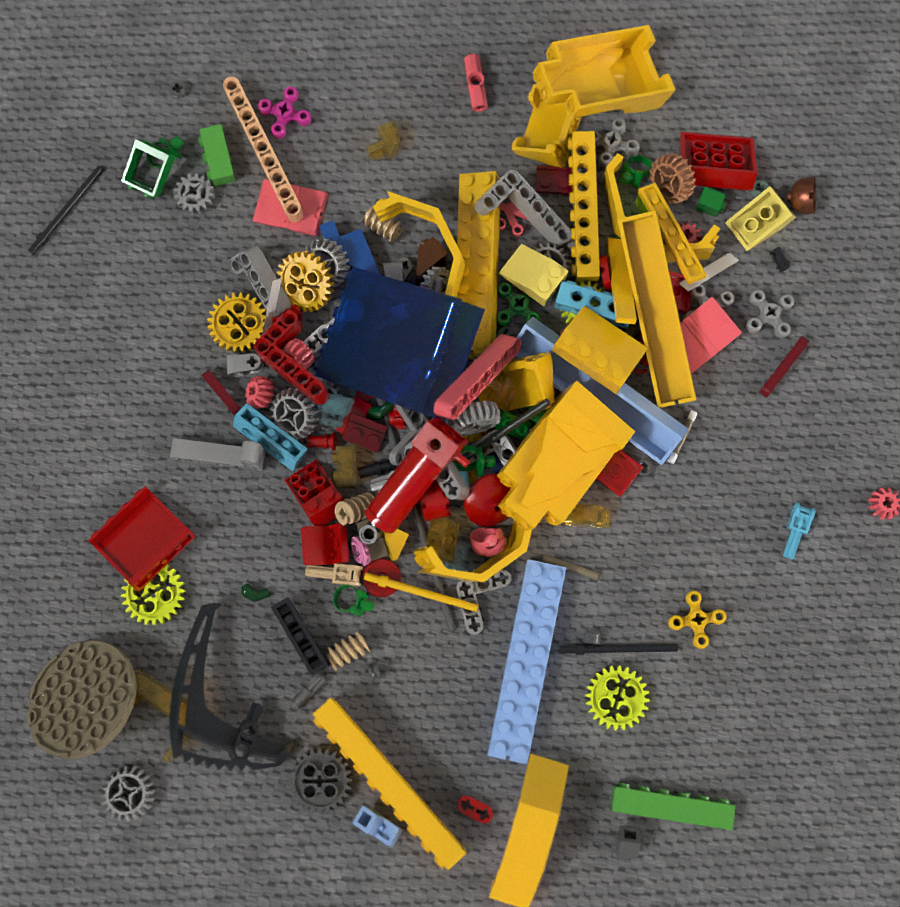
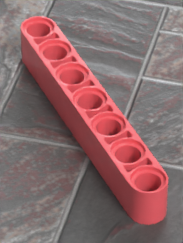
M505 334L499 335L436 400L434 413L438 416L455 420L519 353L521 339Z

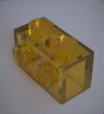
M355 445L336 446V452L332 453L333 464L336 463L337 471H333L334 483L337 482L339 488L358 487Z

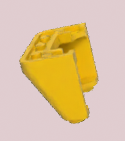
M533 84L532 90L528 95V100L533 106V110L524 137L518 136L513 141L512 151L518 156L563 168L566 166L571 151L568 150V138H571L572 132H577L581 117L572 118L570 112L567 111L566 102L545 106L544 100L540 97L538 85Z
M543 352L512 359L478 395L479 401L495 402L497 407L507 411L537 405L546 398L551 404L554 403L551 353Z

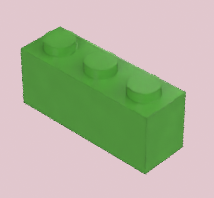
M222 125L199 129L201 134L198 137L199 144L205 150V153H202L204 163L208 164L209 170H206L208 180L212 181L214 186L235 182V174Z

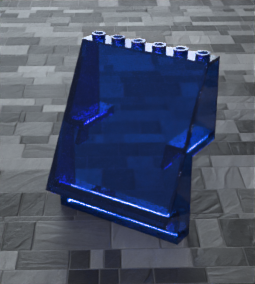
M353 267L352 271L348 270L345 278V281H347L346 288H342L339 299L341 303L339 307L336 306L332 316L335 318L334 323L329 325L326 335L329 337L327 343L323 342L320 350V354H322L321 360L317 361L314 367L315 376L433 418L437 417L438 415L434 413V404L463 373L485 309L463 302L462 299ZM438 416L444 422H446L447 418Z

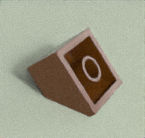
M434 237L425 239L419 245L416 271L417 286L425 281L423 275H428V269L432 270V267H445L448 265V252Z

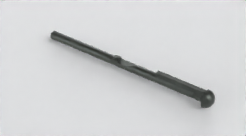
M547 398L500 430L492 433L490 437L475 447L481 446L483 451L551 405L550 401ZM470 451L463 454L468 460L477 455Z

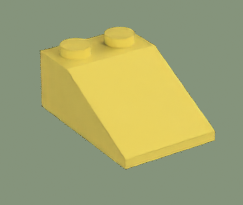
M769 186L725 223L743 247L749 251L780 231L796 217L777 192Z
M521 244L500 270L499 274L539 304L545 306L561 286L562 281L564 282L567 278L568 270L547 256Z

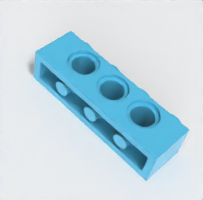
M562 281L554 308L578 314L581 308L586 306L614 326L628 328L629 324L616 323L615 312L609 310V306H614L612 293H601L589 286H584L583 288L577 286L572 281ZM579 295L582 300L574 301L572 296ZM596 300L600 306L594 307L590 301Z
M247 403L234 416V428L253 442L260 443L266 452L290 470L294 471L304 460L308 449Z

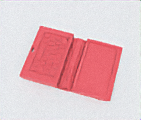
M264 179L252 222L278 228H287L290 231L318 237L319 225L322 222L329 194L323 191L291 185L303 210L302 220L295 223L289 221L270 181ZM286 193L282 197L287 198L290 194ZM292 209L290 213L294 214L298 209Z
M713 297L680 322L691 374L742 333Z

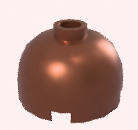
M815 177L800 178L793 184L792 190L788 191V202H791L793 209L800 214L810 215L816 212Z

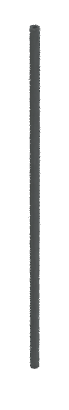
M356 323L353 326L371 384L374 385L375 397L378 406H382L385 400L361 323ZM387 413L382 419L384 425L388 426L386 432L393 450L398 441L393 425L389 421V413ZM416 504L411 512L422 547L429 548L430 543L418 505ZM431 575L437 593L446 595L440 576ZM440 602L449 632L456 630L449 604Z

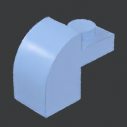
M366 806L361 807L353 821V824L362 831L375 836L391 848L394 847L403 829L392 823L390 819Z

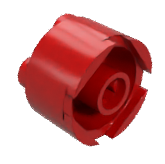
M434 480L420 499L425 522L452 516L449 499L438 481Z

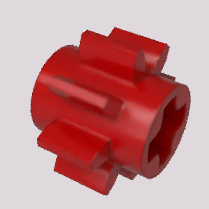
M394 406V410L389 412L390 424L395 425L397 429H406V422L396 409V406Z

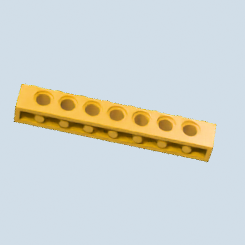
M595 131L572 132L571 138H568V150H571V156L568 157V167L572 168V174H569V185H572L573 192H570L569 195L570 203H573V210H570V221H574V228H571V240H574V246L571 247V257L575 258V265H572V276H575L576 282L582 280L583 282L598 281L600 266ZM583 150L586 154L579 155L577 151ZM584 168L587 172L580 173L577 169ZM585 186L587 191H580L578 187ZM579 204H586L588 208L583 210L579 207ZM584 221L587 222L589 226L583 228L579 225V223ZM585 239L589 242V245L583 246L580 244V241ZM588 258L590 263L583 264L580 259Z

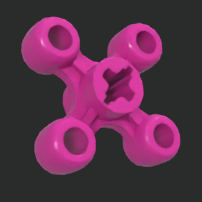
M293 86L285 88L283 93L284 101L279 102L277 105L272 104L268 99H262L258 103L259 112L262 115L268 116L273 114L277 117V122L271 127L272 135L276 139L285 137V126L292 120L297 121L303 127L311 123L312 118L307 110L296 111L292 107L299 96L297 89Z

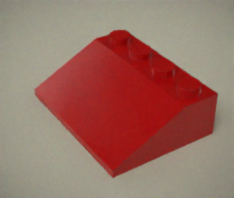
M691 132L680 133L679 155H682L683 159H688V165H692L691 170L695 172L693 177L697 179L694 182L695 186L753 190L757 176L754 138Z

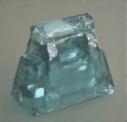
M329 394L327 402L321 405L317 404L319 412H322L319 424L342 428L343 418L347 417L351 412L355 400L350 397ZM327 413L338 415V420L327 418Z

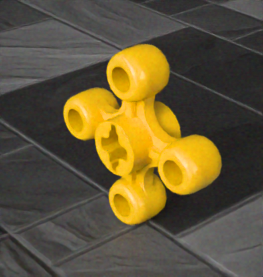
M692 590L685 596V601L690 607L689 614L685 617L679 615L671 616L668 619V626L675 631L680 630L684 626L691 627L694 631L693 645L697 649H704L709 644V639L704 632L705 625L708 623L723 624L727 619V615L722 609H715L711 613L703 612L700 608L701 594L698 591ZM691 595L696 597L695 602L691 600ZM717 613L721 616L720 620L716 619ZM696 615L698 618H703V620H701L698 623L691 621V619L695 618ZM674 619L678 621V626L673 624ZM699 638L703 639L702 645L698 642Z

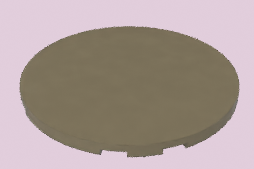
M99 640L75 643L67 647L58 656L55 655L39 673L29 695L30 704L27 711V722L36 744L45 752L62 759L83 758L98 752L108 745L126 724L135 702L136 676L129 658L117 647Z

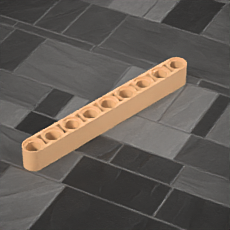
M228 77L223 82L227 97L287 218L291 222H299L303 218L301 205L240 82L235 77ZM259 132L258 135L252 136L253 133ZM266 147V150L259 151L261 148ZM269 163H274L271 167L267 166ZM277 178H282L280 182H274ZM286 193L290 194L287 198L282 197ZM292 209H298L296 213H290Z

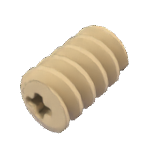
M373 206L368 209L362 219V223L365 222L366 227L371 226L372 231L377 230V234H383L384 239L389 238L390 243H394L403 231V227H400V220L394 223L395 217L381 223Z
M366 492L338 502L335 506L337 520L340 524L346 525L347 523L352 524L360 519H365L364 511L374 499V496Z
M357 631L355 632V639L350 635L348 636L349 642L341 639L342 646L334 643L335 650H332L329 646L327 647V656L335 671L337 670L336 664L344 667L343 660L348 664L351 663L350 656L357 660L358 652L362 656L365 655L364 649L370 652L363 636Z

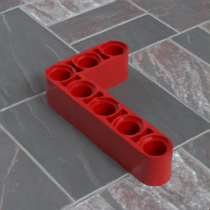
M286 311L255 342L254 349L263 362L311 401L319 405L324 404L329 398V393L323 383L282 351L285 345L293 340L303 327L295 312Z

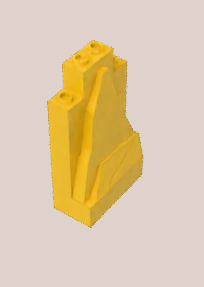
M649 25L552 42L546 51L548 61L539 62L533 71V79L537 82L540 97L544 100L545 106L566 102L567 111L570 112L572 118L617 109L624 110V113L655 110L661 108L676 89L669 74H664L659 79L648 52L656 41Z
M575 381L561 391L555 402L551 404L552 407L548 408L496 475L500 478L502 484L511 487L498 506L502 509L501 511L504 515L513 518L517 522L518 527L523 530L530 531L534 529L543 516L551 525L557 526L562 524L614 453L623 449L635 433L629 425L578 381Z

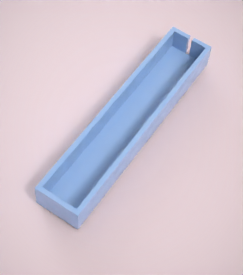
M532 317L517 337L521 339V349L514 357L515 359L550 352L553 362L554 387L561 392L575 381H578L635 431L629 442L662 465L688 431L687 427L626 383L615 394L552 352L560 336L536 318Z
M529 559L526 561L487 756L505 760L506 756H509V761L523 764L528 763L566 567Z

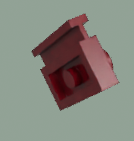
M537 165L535 191L537 193L570 195L572 185H569V174H572V168Z
M352 412L342 439L378 453L388 426Z

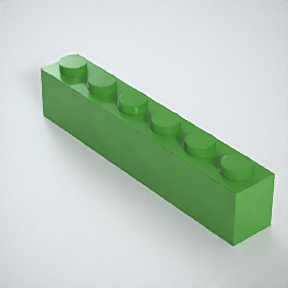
M618 783V786H613L610 810L613 812L733 830L735 805L730 804V800L718 798L717 802L710 801V797L698 795L697 799L690 798L689 793L678 792V796L670 795V791L658 789V792H651L650 787L638 786V789L630 788L631 784Z

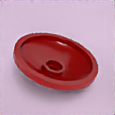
M498 473L488 474L479 478L469 488V495L464 500V510L467 517L476 525L491 527L501 524L509 518L502 513V509L497 505L504 499L511 487L501 483L500 478L496 476Z

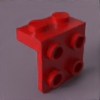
M337 523L330 526L302 527L303 564L306 566L334 565V563L349 562L350 551L348 549V530L346 525Z

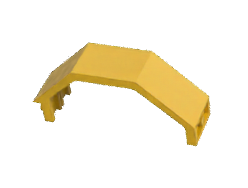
M617 153L606 167L603 187L613 232L621 238L618 219L626 218L622 208L615 175L619 172L624 157ZM715 224L700 242L690 243L698 260L709 259L715 249V242L720 237L717 235L720 228ZM664 245L667 263L676 262L667 245Z
M387 191L389 198H382L373 206L381 223L401 213H408L432 222L438 226L454 258L443 303L439 308L426 314L434 329L451 320L466 266L464 259L439 208Z
M513 520L505 551L491 557L472 572L448 569L443 565L432 546L429 548L423 547L422 549L419 547L413 551L415 561L420 567H423L418 573L467 582H485L527 551L532 530L521 529L518 527L517 522Z
M529 753L517 811L497 875L491 883L489 898L516 907L530 906L545 868L560 815L569 765Z

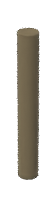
M545 554L541 560L548 564L566 567L568 571L597 580L599 572Z

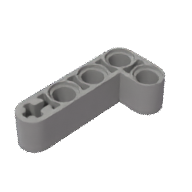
M252 246L239 252L229 260L228 264L232 273L236 275L245 272L267 311L272 281L276 280L277 277L258 246ZM281 284L274 317L285 313L287 309H291V302Z
M411 442L402 450L403 459L413 447ZM454 462L445 466L436 480L449 499L465 500L469 495L468 485ZM449 471V477L446 479V472Z

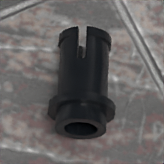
M780 247L769 252L777 265V270L783 272L790 268V261L786 259Z

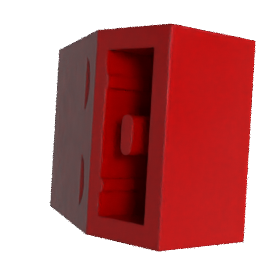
M317 459L285 479L286 484L314 526H324L336 518L335 506L338 502L344 501V499Z

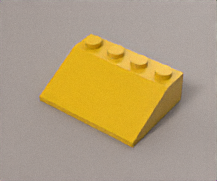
M583 306L556 341L552 352L617 394L648 348L586 306Z

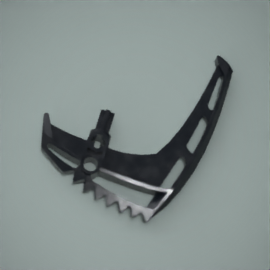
M210 603L202 605L183 649L171 694L169 735L173 757L175 759L182 755L185 763L193 758L195 766L203 761L207 769L215 764L217 770H220L225 765L229 772L233 770L235 765L240 771H243L246 765L253 771L280 766L296 744V740L293 739L287 744H282L258 737L259 725L257 722L263 709L261 704L252 702L246 720H242L238 728L223 722L205 706L204 670L206 653L215 610L221 604ZM205 616H207V620L199 644L195 645L194 643L200 630V627L203 623ZM195 653L196 657L191 682L189 685H184L190 656ZM187 693L185 726L183 727L179 724L182 695ZM245 729H249V731H248V733H250L249 736H245V735H246V732H244ZM185 735L201 743L227 751L231 760L206 757L182 749L183 736ZM237 746L243 749L242 757L236 754ZM248 757L275 760V763H253L248 761Z

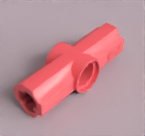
M470 54L464 57L471 106L472 111L481 112L488 109L484 76L479 55ZM477 81L480 84L474 85L472 82Z

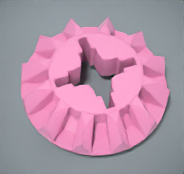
M358 535L352 537L351 551L355 560L362 566L368 565L371 562L369 548Z

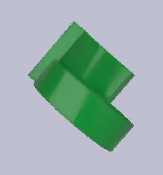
M177 136L171 140L159 138L158 142L152 143L156 146L164 144L169 152L176 154L175 158L182 159L178 150L183 146L184 142L180 137ZM146 153L148 163L153 167L161 169L162 165L155 166L151 159L152 155Z
M642 155L629 157L628 161L623 164L620 182L624 185L630 184L635 188H639L641 179L651 174L649 171L652 168V161ZM642 162L649 170L636 171L630 167V163Z
M465 445L460 453L470 451L479 456L474 463L467 467L456 463L454 460L458 470L472 471L476 469L479 477L483 475L484 467L490 468L495 466V457L485 455L484 457L481 446L476 448L471 445Z
M342 585L333 594L334 606L344 613L351 612V614L361 617L364 611L371 612L375 606L372 601L368 600L369 594L361 589L358 590L351 585ZM352 587L357 596L356 603L350 609L341 610L337 602L338 595L345 588Z

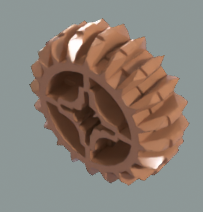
M676 153L665 154L657 158L649 171L652 174L649 179L652 180V183L657 184L665 201L669 204H679L687 200L694 193L693 190L696 187L694 182L697 180L693 177L695 172L691 170L692 165L687 164L688 159H683L682 155H677Z

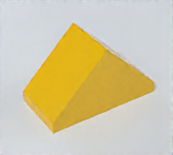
M399 529L392 534L383 531L382 537L391 561L398 559L409 534Z

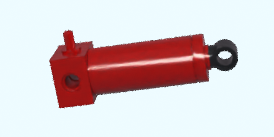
M438 416L426 422L411 442L413 447L365 509L364 513L369 521L359 531V537L362 542L366 544L374 543L382 537L383 531L390 534L395 533L445 466L454 460L464 467H467L470 463L460 453L468 440ZM368 528L374 531V536L368 533Z

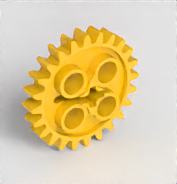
M306 250L303 252L297 251L284 258V263L279 264L281 269L276 273L280 275L279 278H282L281 286L291 301V305L298 306L299 309H303V312L308 310L313 312L328 304L327 301L332 298L329 294L334 292L330 287L335 285V283L330 281L334 275L328 274L331 267L325 268L326 261L321 263V256L314 258V252L308 254Z
M240 292L238 297L232 293V298L230 299L225 295V301L223 302L221 299H218L220 305L213 304L215 311H209V314L213 317L207 318V321L211 323V325L207 326L212 331L209 334L211 337H215L213 341L215 344L219 343L221 349L226 346L227 352L233 348L235 354L238 349H241L242 353H244L246 347L252 351L251 345L255 344L263 333L267 311L266 309H261L263 307L261 302L257 304L258 300L256 297L251 300L250 294H247L244 298L242 292ZM238 307H244L242 313H235ZM227 311H231L236 319L239 322H241L243 327L249 332V335H246L242 331L240 326L235 323V321L227 313ZM223 319H229L228 324L221 325ZM256 321L254 327H247L248 322ZM237 332L241 333V337H240V338H238V339H233V338H232L233 335H234V333H237Z

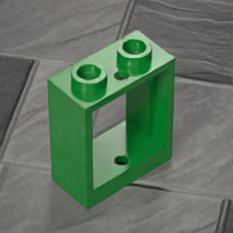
M136 139L121 182L126 183V187L129 189L142 191L146 197L154 198L161 196L176 154L144 139ZM143 152L164 161L155 187H151L134 178Z

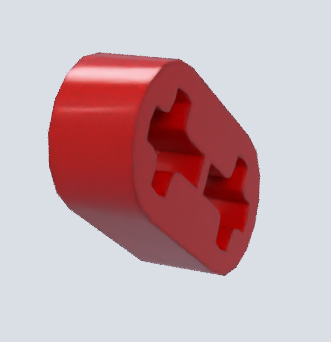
M468 795L461 796L457 801V808L462 814L483 824L491 821L493 811L488 805ZM466 799H469V804L472 805L474 809L471 810L470 808H466V810H463V805L460 804L461 801H466ZM486 808L489 817H484L482 820L480 819L481 815L475 811L476 809L483 811Z

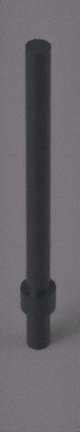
M100 166L95 168L46 229L36 236V241L27 250L34 255L42 244L45 245L48 242V237L104 171Z
M584 643L575 644V646H560V654L575 653L576 655H584V653L678 652L677 644L584 645Z

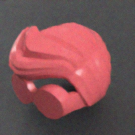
M478 528L473 530L469 536L471 547L477 555L492 557L505 551L507 539L499 528Z

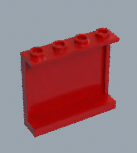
M144 486L134 494V497L128 503L123 504L114 516L108 518L106 523L91 535L88 542L139 592L196 536Z

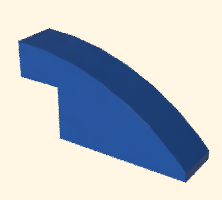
M333 220L319 225L324 239H330L331 242L336 241L337 246L342 245V252L347 251L345 258L350 259L346 263L351 266V271L372 283L382 284L381 275L361 229L340 236Z

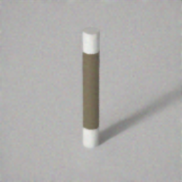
M690 411L684 424L688 431L672 451L667 462L675 463L695 421L697 412Z

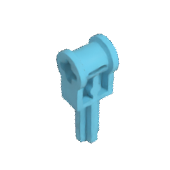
M798 502L794 504L786 528L791 530L783 553L785 558L794 559L802 534H808L815 515V508H806Z

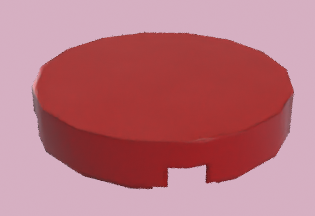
M600 256L599 261L604 288L606 292L612 293L608 256Z
M377 559L370 562L365 567L362 575L366 590L376 597H388L394 594L397 589L387 586L386 588L380 587L377 583L364 580L366 572L378 576L385 575L391 580L401 582V573L397 565L387 559Z

